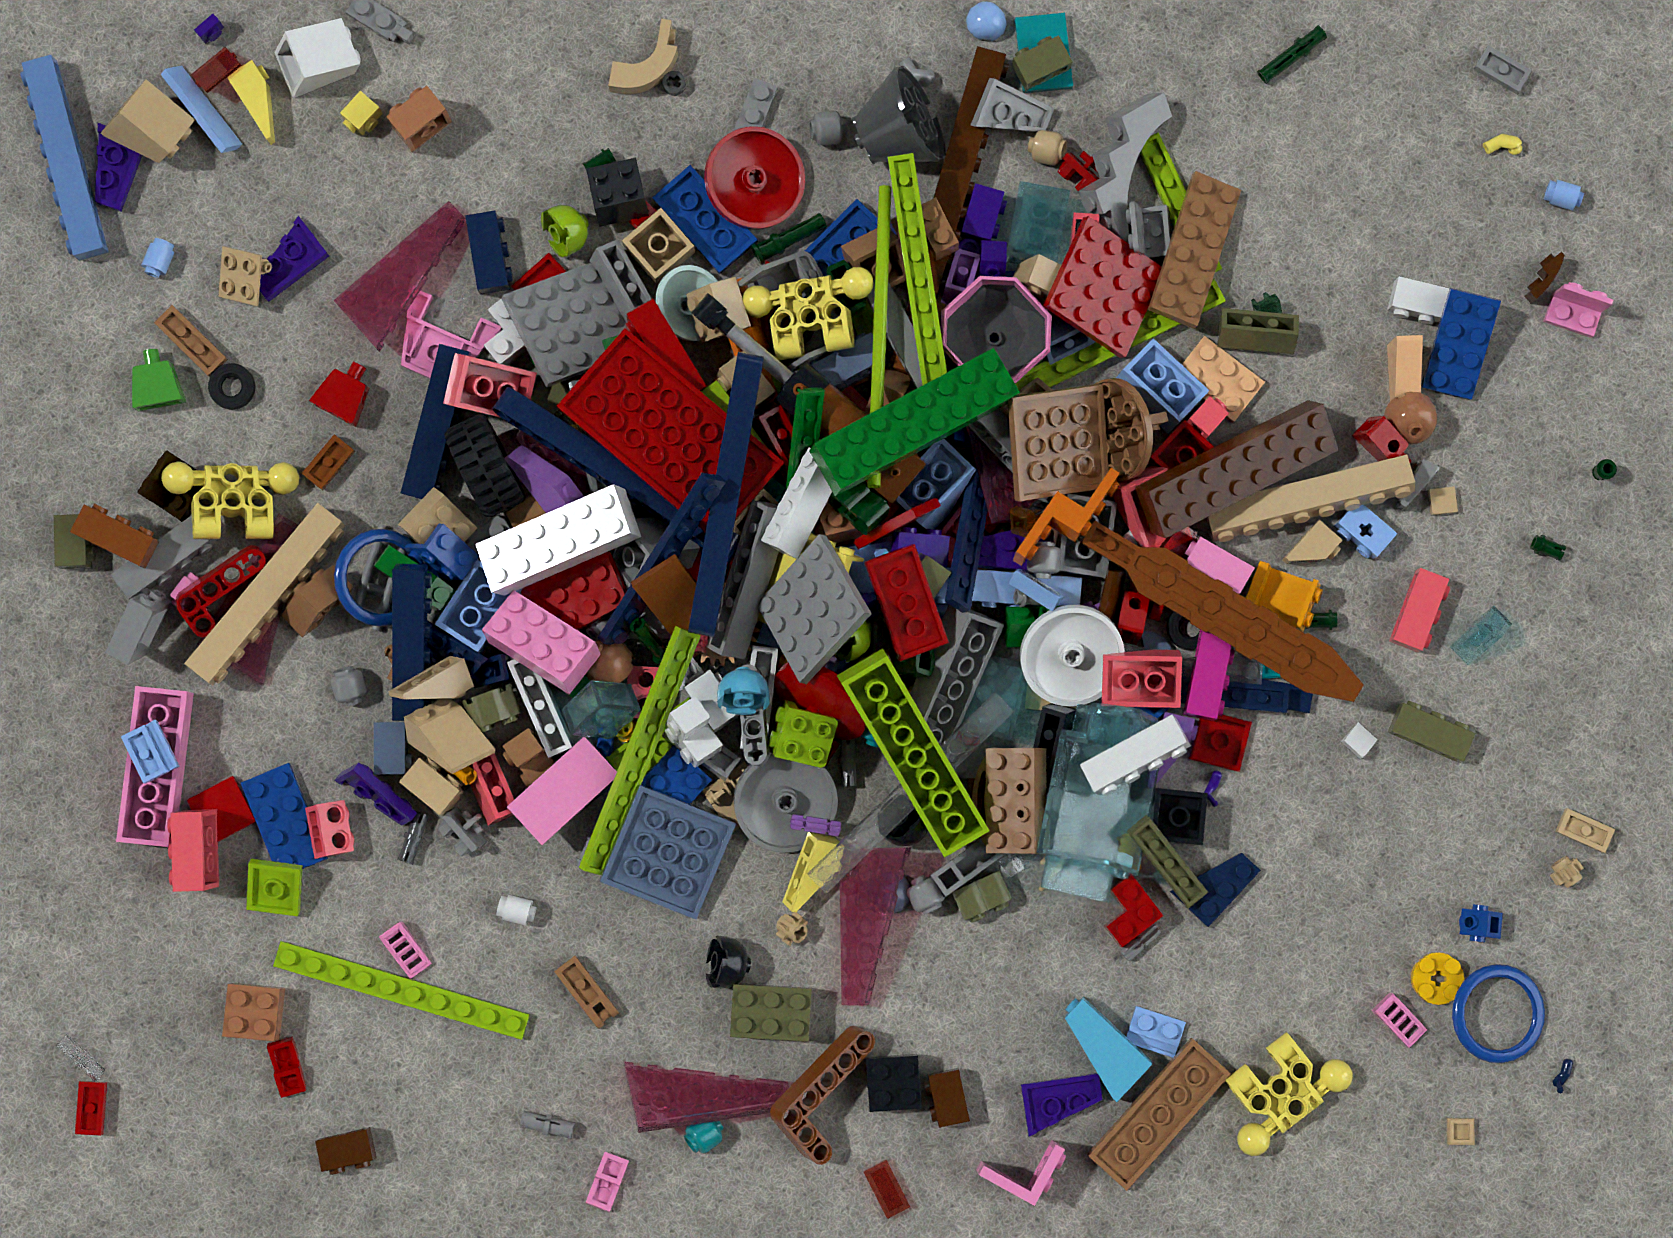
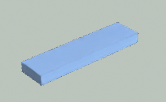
M182 65L166 68L161 73L163 79L221 153L237 150L242 145L241 141Z

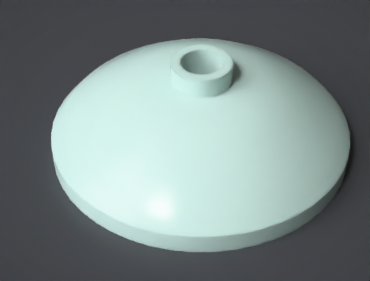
M683 265L672 269L662 278L656 292V304L676 337L690 342L701 341L695 331V321L688 308L686 294L708 284L718 282L711 273L701 267ZM681 303L684 304L685 311L682 309Z

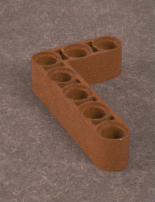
M858 1026L848 1027L783 1093L770 1110V1117L797 1150L805 1158L818 1165L826 1164L831 1159L832 1147L807 1117L874 1048L875 1038L873 1034ZM789 1111L787 1117L784 1119L786 1112Z

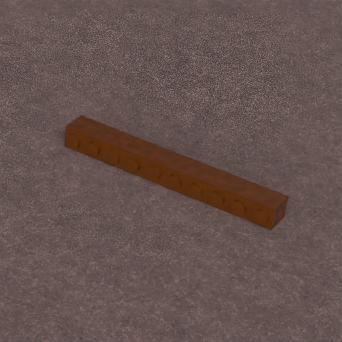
M979 46L976 48L933 197L937 198L958 242L961 235V230L957 229L959 220L965 221L968 206L964 205L966 196H972L975 182H971L973 172H979L982 161L981 158H978L980 149L985 150L989 137L988 134H984L986 127L970 125L989 78L1000 81V78H1006L1009 63H1005V53ZM928 247L935 297L937 299L938 293L944 292L947 278L943 277L946 268H951L955 254H949L935 261Z

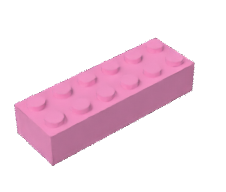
M135 686L130 732L153 720H157L180 767L144 784L127 751L116 842L169 847V844H171V833L168 832L167 822L171 812L180 811L194 693Z

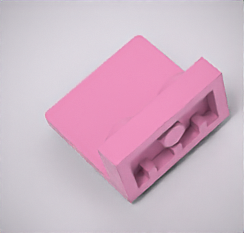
M1569 282L1552 293L1543 322L1592 338L1594 337L1601 313L1612 305L1613 299L1607 298L1608 295L1604 292H1589L1583 290L1582 285Z

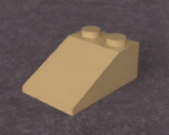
M440 698L434 703L419 708L404 717L408 743L451 774L495 753V748L462 706L450 698Z

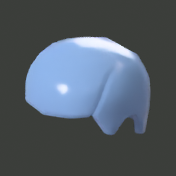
M979 2L969 10L966 17L969 32L979 40L994 41L1004 34L1007 26L1004 12L992 2Z

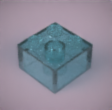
M591 680L562 709L572 736L611 739L626 724L633 720V717L641 708L631 684Z

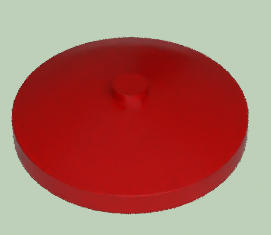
M750 126L732 131L713 147L706 161L704 182L707 195L713 207L723 218L736 226L759 230L781 223L795 211L804 193L805 172L797 150L785 137L768 128Z
M785 663L774 679L776 693L783 704L784 700L793 701L798 709L836 718L838 721L834 735L836 739L851 740L862 735L867 726L838 679V674L822 667L807 684L799 683L789 663Z

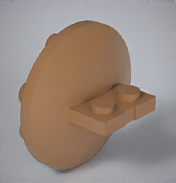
M1119 378L1104 379L1095 384L1103 385L1108 470L1113 468L1120 473L1117 482L1127 481L1136 478L1144 471L1152 452L1153 432L1160 430L1159 426L1169 421L1166 412L1149 414L1142 396L1127 381Z

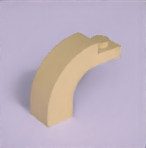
M661 19L657 46L648 59L636 64L612 62L608 85L610 92L637 94L648 91L659 85L663 81L664 76L672 71L678 57L677 46L670 45H674L676 38V29H672V20Z

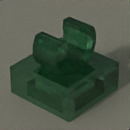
M1265 292L1263 293L1264 300L1258 303L1255 299L1251 300L1254 311L1282 313L1280 299L1276 294L1270 296Z

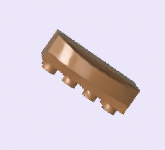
M986 748V755L977 770L972 793V801L984 820L982 790L986 777L984 809L986 825L990 831L980 836L986 846V853H1047L1046 748Z

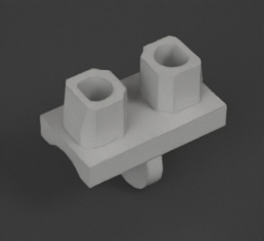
M456 807L442 817L444 820L438 827V830L446 838L454 833L457 834L461 840L454 847L460 856L474 852L487 843L480 835L484 830L478 824L482 819L480 813L472 817L467 810L462 814Z

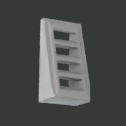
M1425 459L1416 462L1412 470L1415 479V492L1405 498H1399L1396 508L1401 510L1408 506L1435 476L1440 467Z

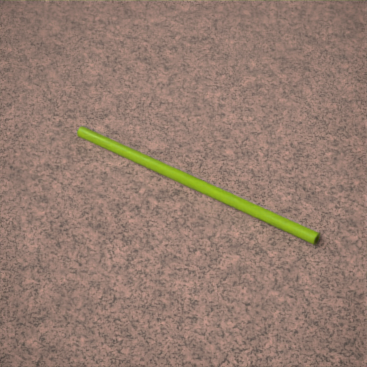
M888 185L879 186L870 413L884 405L892 187ZM881 473L867 480V487L880 488Z

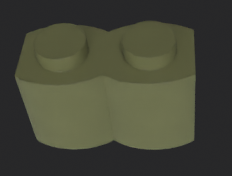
M999 870L957 888L952 892L964 920L970 919L971 923L986 917L984 912L993 908L997 912L1008 907L1007 901L1012 899Z

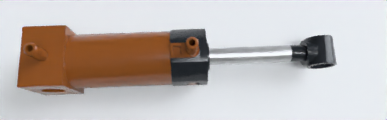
M709 293L705 295L691 312L710 330H715L716 328L720 330L745 353L764 356L763 368L783 385L780 389L781 392L774 399V402L781 405L793 418L796 396L799 394L797 388L824 389L820 440L867 415L831 384L828 378L815 370L808 361L799 371L791 372L727 317L729 313L727 309ZM917 454L908 457L882 471L880 488L874 489L893 504L923 469L926 462Z

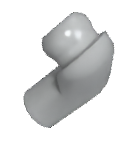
M910 58L899 63L900 66L906 67L914 75L921 86H928L935 81L936 76L932 70L916 69Z

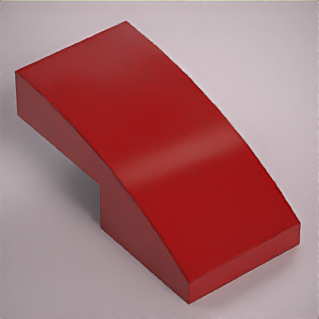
M293 1036L267 1043V1050L274 1068L273 1075L280 1097L283 1098L305 1092L307 1090Z

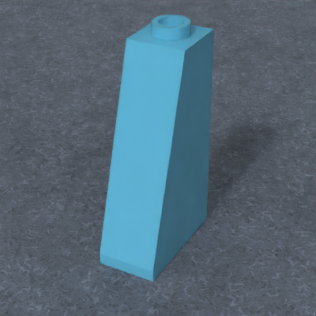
M1084 997L1079 1001L1075 998L1065 1009L1068 1012L1065 1015V1019L1111 1097L1118 1102L1152 1065V1060Z

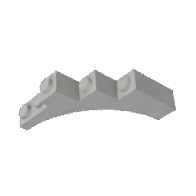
M1164 92L1146 94L1105 118L1113 142L1092 154L1095 168L1100 178L1079 190L1086 213L1099 214V224L1128 244L1129 228L1126 219V209L1132 171L1147 139L1162 123L1172 117Z

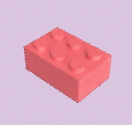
M455 353L443 404L499 417L492 408L505 389L510 387L531 400L537 373Z
M217 809L171 812L167 828L168 832L171 833L168 856L169 859H172L169 883L173 888V892L205 891L219 887Z

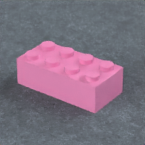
M515 590L512 591L482 629L488 643L567 694L573 691L601 655L595 641Z

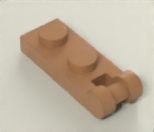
M576 955L554 971L598 1029L605 1025L604 1022L611 1016L614 1018L620 1013ZM601 1002L605 1008L597 1013L593 1007Z

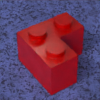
M1128 874L1108 889L1124 910L1104 925L1119 947H1124L1163 917V914L1132 874Z

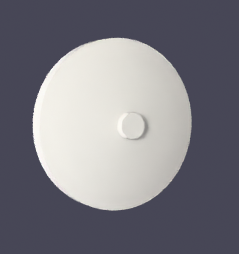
M1065 605L1056 607L1053 611H1047L1031 624L1021 643L1020 664L1028 685L1038 696L1056 705L1080 706L1102 697L1103 654L1122 653L1125 650L1118 629L1106 615L1088 606Z

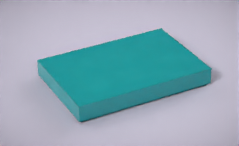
M1065 12L1015 17L1018 51L1026 47L1030 50L1038 46L1037 43L1048 36L1054 38L1059 35L1070 56ZM1072 69L1027 91L1022 86V93L1073 89Z

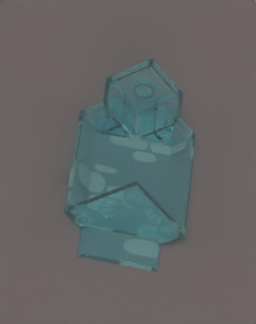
M1091 702V705L1077 704L1072 731L1061 729L1036 851V853L1044 855L1046 861L1041 888L1108 903L1113 877L1128 879L1129 875L1138 876L1143 852L1127 833V830L1145 815L1150 817L1159 768L1153 771L1147 769L1140 773L1139 779L1128 784L1123 782L1116 786L1117 790L1103 796V794L1097 795L1094 793L1080 764L1158 722V718L1138 708Z

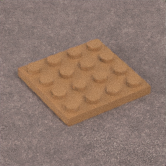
M1093 384L1018 395L1008 401L1015 501L1021 502L1051 497L1057 491L1064 495L1097 489L1109 471L1103 385Z

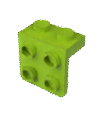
M784 700L783 707L779 706L776 713V722H778L776 732L772 731L768 745L771 747L774 757L823 768L827 763L838 721L831 716L798 709L795 702Z

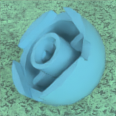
M739 667L729 672L718 685V707L721 709L724 706L727 713L736 715L755 714L756 709L762 706L763 710L767 709L770 704L767 681L760 673L748 667Z

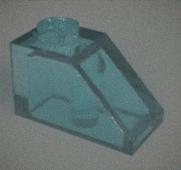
M1492 606L1450 648L1469 665L1497 642L1512 623L1495 606Z

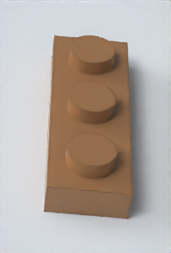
M173 305L154 322L209 377L216 368L228 360Z

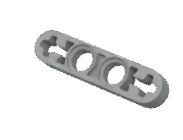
M746 664L742 666L761 674V671L753 665ZM763 706L757 708L755 714L740 715L744 757L748 763L754 766L764 765L770 757L766 709L763 710ZM753 721H758L761 725L760 732L754 736L750 735L748 732L749 724ZM750 739H762V743L757 742L758 750L763 751V755L759 756L758 761L756 758L751 757V753L755 752V744H749Z

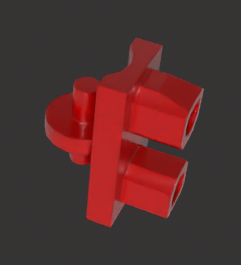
M1085 151L1079 156L1086 162L1085 164L1073 153L1067 152L1062 158L1065 161L1057 171L1067 181L1077 171L1083 177L1075 186L1077 191L1099 179L1090 170L1092 167L1097 172L1093 156H1090Z

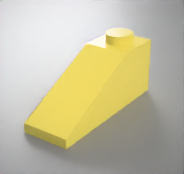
M251 60L226 77L267 141L272 145L275 143L271 92L270 86L266 82L270 77L262 65L257 67L253 60Z
M812 832L807 833L782 901L791 912L796 913L836 871L839 862L842 861L845 846L835 837Z

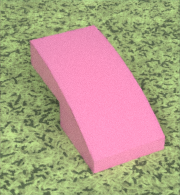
M604 1152L585 1204L610 1213L629 1160Z

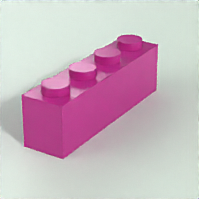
M1202 630L1199 632L1183 715L1215 721L1218 715L1222 716L1225 701L1221 700L1222 691H1227L1230 675H1226L1227 666L1233 663L1235 650H1231L1230 644Z

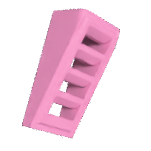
M402 921L379 936L385 947L410 979L432 964ZM401 932L403 936L393 943L389 940ZM407 940L409 945L398 952L396 947ZM414 949L416 953L404 961L402 956ZM420 957L422 961L410 969L408 965Z
M1389 992L1372 1009V1012L1408 1048L1427 1031L1424 1025L1393 993ZM1394 1004L1396 1008L1386 1016L1384 1012ZM1401 1011L1403 1015L1393 1024L1391 1020ZM1408 1018L1410 1022L1400 1031L1398 1027ZM1415 1025L1418 1029L1407 1039L1405 1034Z

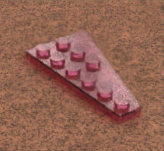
M911 847L844 849V856L840 862L841 1005H869L877 977L875 973L877 963L883 955L884 949L882 945L884 937L888 935L898 899L896 893L899 881L903 880L905 873L903 866L906 856L910 854Z

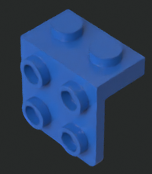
M438 524L424 544H407L404 547L409 553L408 557L417 564L428 565L429 572L441 580L448 581L463 580L480 557L445 524Z

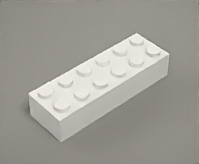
M613 484L476 544L491 592L505 596L512 593L513 590L517 591L641 537L626 490Z

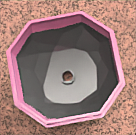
M979 276L941 311L943 350L957 366H960L994 348L1016 384L1050 353L1052 315L1017 277ZM993 334L999 337V341L996 343L991 342L989 339Z

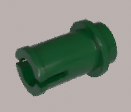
M607 148L606 150L601 149V153L582 164L586 169L616 162V159L610 149Z
M1609 459L1601 460L1592 470L1593 477L1596 480L1613 478L1617 472L1616 464Z
M1542 534L1540 536L1535 535L1530 549L1534 550L1535 554L1542 553L1560 561L1565 553L1562 550L1565 551L1566 546L1548 540Z
M1328 610L1327 613H1314L1313 620L1315 621L1311 622L1309 628H1329V630L1337 628V612Z

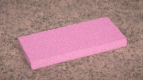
M584 736L512 801L507 808L543 846L613 782L617 771Z

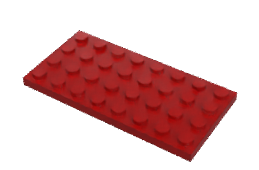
M626 328L622 330L557 405V408L677 510L702 472L716 475L727 413ZM750 434L736 519L785 463L752 434ZM710 508L698 525V528L706 533Z

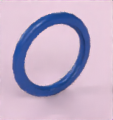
M372 529L360 533L342 549L336 561L334 571L335 589L345 610L355 619L378 627L392 626V612L384 614L373 613L355 602L347 586L348 566L352 557L365 545L374 542H388L402 548L409 555L404 547L407 544L415 543L397 531Z
M1501 964L1482 967L1471 973L1456 992L1452 1008L1454 1030L1461 1044L1478 1059L1489 1063H1505L1518 1059L1535 1045L1544 1025L1545 1009L1541 993L1533 980L1515 967ZM1495 977L1507 978L1519 984L1527 993L1532 1005V1022L1526 1036L1517 1045L1504 1050H1491L1477 1043L1470 1035L1464 1017L1467 998L1472 990L1479 983Z

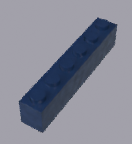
M439 344L400 494L423 499L433 487L438 491L441 490L442 483L438 482L440 472L445 473L448 458L444 457L448 447L444 434L448 428L452 427L453 422L458 423L461 408L443 404L455 353L471 356L469 351Z
M396 563L392 569V689L427 669V664H431L432 650L427 648V639H431L432 624L427 623V614H431L432 599L428 598V588L431 589L432 573H428V565ZM392 697V721H404L405 716L419 708L432 704L431 699H400Z

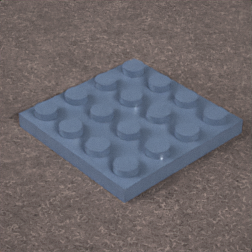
M639 785L601 875L600 882L697 919L736 823Z

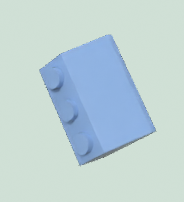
M1152 339L1116 377L1127 381L1135 387L1146 403L1149 414L1166 412L1169 422L1160 425V427L1167 434L1209 392L1197 378L1155 339Z

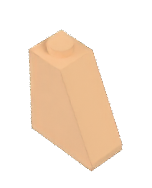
M1423 335L1396 336L1387 345L1390 401L1395 397L1399 399L1405 396L1404 393L1407 392L1421 393Z

